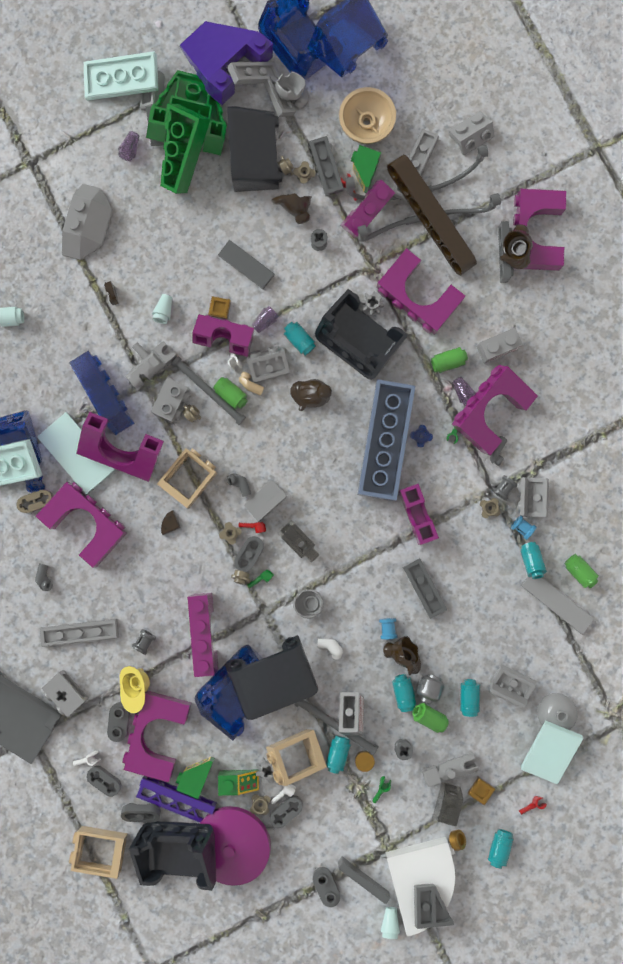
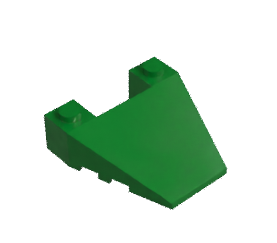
M177 70L164 92H161L157 102L151 106L146 138L165 142L167 132L165 124L168 121L169 112L167 111V103L180 104L211 119L202 151L221 156L227 126L223 119L222 107H220L219 102L208 94L205 85L197 75Z

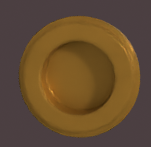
M361 751L355 757V764L360 771L368 772L374 767L375 760L370 755V752Z
M459 829L451 831L449 835L451 847L455 851L464 850L466 847L464 833Z

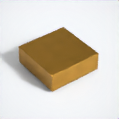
M212 296L208 315L227 319L231 300Z
M477 777L467 793L485 806L495 788L480 777Z

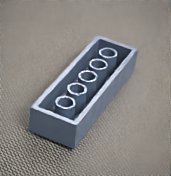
M377 379L357 495L390 501L397 500L416 386Z

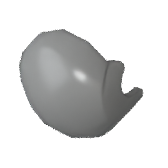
M291 72L288 76L281 74L275 83L276 91L284 100H297L305 90L306 81L295 72Z
M313 589L302 590L294 598L293 608L303 618H315L322 612L324 600L320 593Z

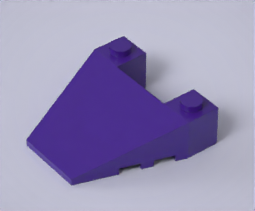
M207 21L180 44L181 50L191 66L194 67L198 78L205 85L208 94L221 105L235 94L233 79L226 73L228 71L227 67L231 62H238L243 56L251 62H268L273 58V43L260 32Z

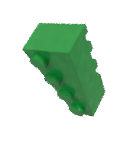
M167 103V111H169L168 121L165 124L167 136L163 148L165 150V160H162L160 186L175 194L188 193L211 119L180 104Z

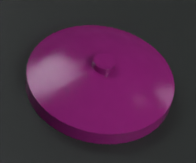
M227 806L215 809L213 814L208 813L201 820L200 824H210L215 834L216 882L231 886L243 885L253 881L263 872L270 857L271 840L265 825L256 815L240 807Z

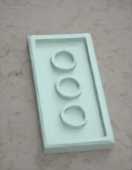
M155 51L83 62L85 99L87 101L158 91L157 54Z
M65 412L38 435L37 438L83 489L84 493L88 495L116 469L76 454L82 429Z

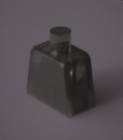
M292 520L278 532L279 536L300 558L305 556L310 562H313L319 556V553L313 548L315 544ZM303 541L304 545L299 547L298 544Z
M445 782L441 783L432 816L434 820L451 826H457L463 804L461 787Z

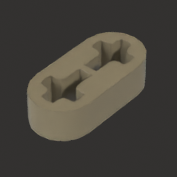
M39 490L22 496L17 500V509L22 513H32L40 510L47 503L43 501L38 502L37 499L42 498L44 493V495L49 496L46 499L48 503L54 495L48 490ZM24 500H26L27 502L33 501L34 503L29 505L28 509L22 507V505L25 504Z

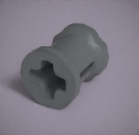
M316 229L311 234V246L316 251H322L327 247L328 236L324 230ZM316 238H317V239H321V238H322V242H321V241L316 242Z
M503 475V480L492 491L506 501L508 494L518 485L511 478Z
M141 629V634L136 643L132 644V647L146 655L148 647L152 641H155L156 636Z
M406 739L397 740L394 748L397 757L401 760L410 759L413 755V748L410 742ZM401 746L407 749L406 753L400 750Z

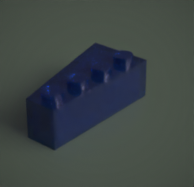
M88 350L69 362L98 415L108 419L107 427L115 435L135 424L127 411V405L123 400H120L117 388L109 382L111 380L109 374L100 367L102 362L97 355L93 356Z

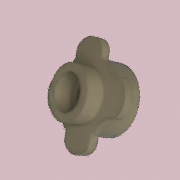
M281 156L282 160L278 162L285 176L289 173L293 175L292 169L294 167L289 158L285 160Z
M303 161L301 166L293 170V174L297 176L302 184H306L311 177L316 175L315 170L309 167L307 161Z
M194 405L184 406L185 409L182 413L187 420L193 423L195 420L201 419L200 411Z
M492 498L488 501H480L483 518L500 515L498 499Z
M231 522L225 523L224 530L219 533V537L233 545L242 531L240 528L232 526Z
M235 570L234 575H231L234 583L245 585L246 582L250 583V574L247 572Z
M254 794L251 798L253 801L250 808L251 813L267 815L269 813L268 803L271 801L270 797Z

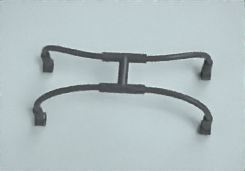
M487 145L478 146L476 161L467 170L448 181L428 186L431 192L453 184L472 172L485 157H488ZM354 177L345 178L347 193L353 198L364 200V195L353 192L354 188H356ZM499 193L490 195V203L485 208L450 209L444 211L447 215L485 213L495 209L497 205H501V198ZM392 196L390 200H396L399 198ZM417 215L387 225L369 235L366 225L358 226V239L364 242L400 225H409L421 221Z

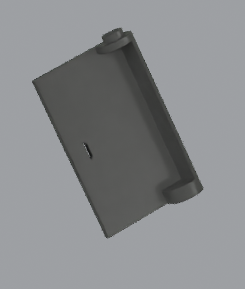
M0 675V745L32 764L60 721L62 714Z

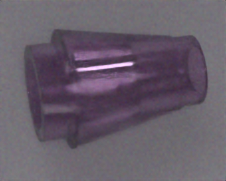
M129 131L119 146L118 156L123 160L132 161L136 157L140 137L138 133Z
M264 307L251 326L260 333L277 322L276 319L279 315L272 307Z
M459 377L452 383L459 402L466 406L467 401L476 392L462 377Z

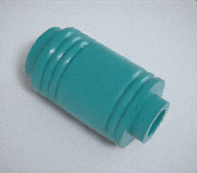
M290 322L284 328L286 331L284 336L287 337L300 354L306 356L316 347L315 341L298 322Z
M536 542L522 545L520 552L527 576L532 577V579L544 577L547 570L539 545Z
M406 674L397 675L392 681L397 707L401 712L413 711L417 703L411 677H407Z
M465 679L460 687V711L463 716L476 717L480 712V684L476 683L474 679Z
M335 735V739H332L326 760L329 772L339 774V771H344L351 746L350 739Z
M498 829L494 833L488 856L491 866L502 869V866H507L514 841L511 832Z

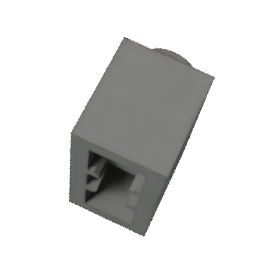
M64 670L58 672L41 688L44 691V696L57 705L58 712L67 717L72 715L89 699ZM65 691L67 694L63 698L61 695Z

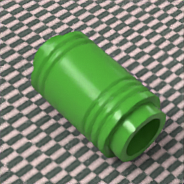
M461 347L434 355L431 358V363L435 373H442L466 365L465 361L468 360L465 349L462 350Z
M221 377L213 387L215 393L234 409H242L248 402L246 399L247 394L228 378Z
M573 554L565 561V568L583 588H592L598 583L597 578L599 575L580 555Z
M424 703L417 705L413 710L414 721L436 733H442L447 729L449 720L441 712Z

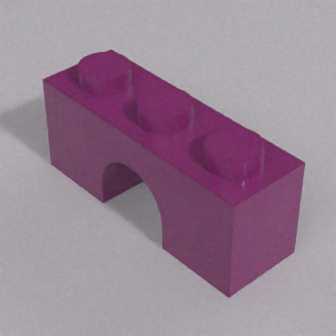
M383 180L376 181L365 194L364 200L356 209L351 211L340 226L353 238H358L357 227L366 225L367 228L395 192Z
M198 314L192 332V343L211 348L215 339L223 337L230 341V353L248 357L254 337V328L245 324L240 325L229 320H220L209 315Z
M419 484L399 490V495L418 545L439 539L433 521L427 513L425 500Z

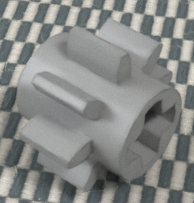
M375 291L372 295L365 293L366 300H361V304L365 305L362 311H368L369 316L374 312L379 315V307H384V303H380L383 296L378 297L375 295ZM371 301H375L374 307H370Z
M262 757L263 762L261 764L256 763V767L260 769L256 772V776L261 775L262 782L265 779L273 782L274 770L272 764ZM270 766L271 771L264 773L263 768Z

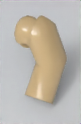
M242 372L239 382L248 391L261 395L264 387L249 381L251 374Z

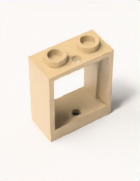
M185 448L157 483L158 486L188 509L217 475V472L214 470L216 466L208 460L204 463L199 459L201 455L193 448L190 451ZM188 457L192 458L210 473L190 499L169 483L170 479Z
M311 729L303 730L266 747L268 752L266 756L269 763L272 764L274 770L273 777L278 785L288 786L327 767L315 731ZM303 740L311 766L291 776H287L279 750Z
M81 826L73 836L72 843L75 844V848L69 858V864H72L71 871L117 879L122 870L128 833ZM85 836L116 841L112 866L81 861Z

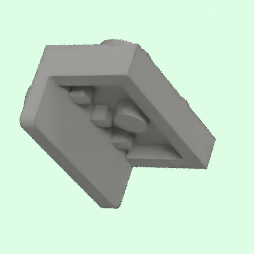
M481 111L449 130L450 137L460 145L463 155H466L495 136L493 122Z
M522 477L518 485V491L521 493V501L518 502V512L524 517H548L549 479Z
M501 664L491 680L490 692L498 698L510 701L515 706L526 708L527 699L536 687V681Z

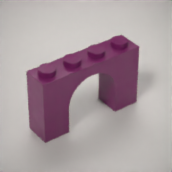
M520 189L519 193L514 197V207H517L513 217V225L523 224L527 226L528 220L536 215H562L566 210L567 191ZM532 240L533 248L530 255V264L524 269L560 271L564 266L565 247L542 246Z
M406 248L380 279L376 288L381 296L390 298L393 301L392 304L397 309L406 311L408 313L407 316L412 321H418L422 324L421 327L424 331L435 335L466 296L451 284L433 304L418 305L412 302L406 294L405 283L420 265L421 259Z
M498 365L491 371L490 377L479 386L478 392L467 401L466 407L455 416L454 422L451 424L477 449L490 456L502 440L485 422L484 412L488 402L493 397L502 394L517 409L527 411L538 397L508 366Z
M89 412L82 426L76 454L149 482L164 441L145 434L139 450L133 452L120 450L113 446L106 438L105 430L108 419Z
M66 482L35 517L49 529H56L72 511L77 509L88 511L95 519L96 533L79 556L92 568H96L127 534L124 530L126 527L118 520L114 522L110 518L111 514L103 507L100 509L93 497L90 495L85 496L81 492L83 489L77 483Z
M212 593L193 594L188 596L187 599L194 677L213 676L219 669L217 650L213 649L211 635V614L214 612Z
M147 690L145 692V704L139 711V714H135L133 720L135 729L134 733H130L127 744L130 747L129 751L125 752L122 763L125 764L123 770L169 782L172 778L176 759L151 751L145 743L144 731L147 724L156 719H165L185 725L192 702Z

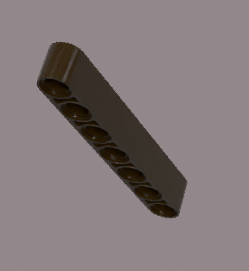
M403 154L387 165L389 175L454 272L458 275H463L477 264L475 256L408 156Z

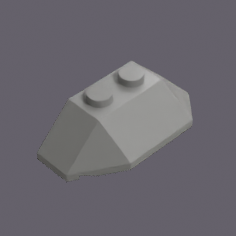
M82 184L73 194L62 231L63 256L82 260L85 256L103 245L113 209L101 188Z

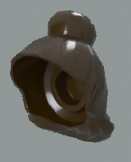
M296 193L271 199L273 205L279 204L289 214L295 216L297 224H303L310 220L308 208L312 196L299 197Z
M523 224L517 225L514 230L506 235L503 241L504 254L500 257V260L516 269H524L530 264L533 243L527 226Z
M310 379L295 382L290 388V395L300 408L298 410L303 411L306 407L316 408L328 403L332 395V389L319 379Z
M408 636L398 639L394 644L388 642L384 645L383 653L386 658H393L397 664L407 668L408 675L419 673L421 660L418 654V646Z

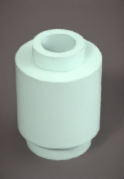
M0 308V327L19 326L21 323H24L22 308Z

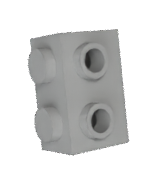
M167 377L151 413L174 424L182 415L181 408L183 404H187L190 399V389Z

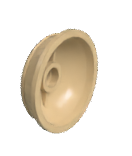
M372 87L359 88L352 91L343 100L339 111V121L343 131L349 138L358 143L373 144L386 138L393 130L396 121V109L390 97L383 91ZM364 121H369L370 124H369V125H364L363 122H364Z

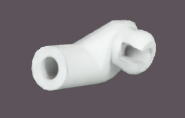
M318 639L317 648L328 649L335 660L342 657V647L336 640Z

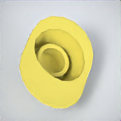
M127 666L121 670L119 675L121 703L128 712L137 713L145 704V692L149 689L150 680L142 668L136 669L135 667Z

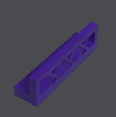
M143 776L136 798L153 803L197 822H201L203 817L198 815L196 809L213 814L217 804L216 801L203 796H199L198 799L177 791V786L147 776ZM146 788L155 792V794L147 796L142 794V792ZM160 795L169 797L173 799V801L170 803H165L162 801ZM178 802L189 805L191 808L186 811L182 810Z

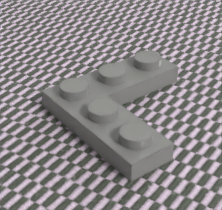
M231 62L227 68L234 84L264 83L278 117L293 116L296 113L292 101L284 100L276 91L275 83L280 74L275 62Z

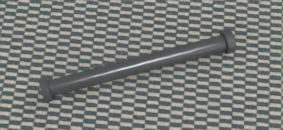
M179 356L176 357L171 364L173 367L180 369L236 420L237 425H240L245 420L246 416L239 414L186 366Z
M302 700L294 704L339 732V722L307 701ZM344 735L368 750L372 756L379 747L376 744H371L359 735Z

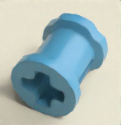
M520 515L512 524L511 529L518 531L527 540L537 526L529 524Z
M396 618L379 619L382 625L381 639L398 638V635L395 633Z

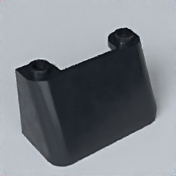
M238 106L227 107L231 177L234 192L279 189V183L282 182V171H278L275 128L279 127L278 116H275L272 111Z
M347 289L323 315L315 331V337L321 344L367 379L372 380L376 378L406 340L408 334L399 327H391L388 331L358 309L361 304L359 296Z
M298 635L289 637L283 642V651L248 665L242 659H233L225 663L227 673L246 719H257L312 697L318 692V685Z
M157 821L147 822L142 825L129 847L140 885L154 886L161 881L164 875L197 877L196 884L199 889L213 890L216 884L215 834L210 824Z

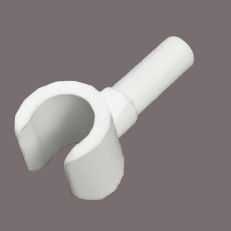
M231 353L228 365L234 371L236 364L241 369L243 366L242 362L236 357V354Z
M95 750L84 759L73 761V765L87 763L93 766L101 760L94 757L99 752Z
M292 784L284 786L282 791L271 800V803L275 804L285 794L292 797L296 787Z

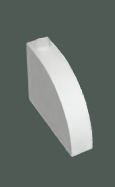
M446 837L386 852L407 937L427 929H417L415 927L414 885L433 883L446 909L451 901L455 886V869L451 855H454L455 852Z

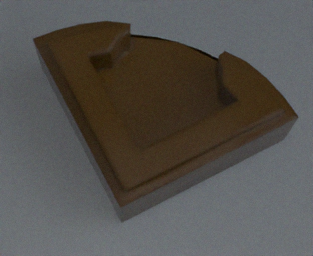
M111 281L105 282L104 286L106 292H108L110 303L112 305L119 304L114 284Z
M174 510L167 513L162 521V535L181 528Z

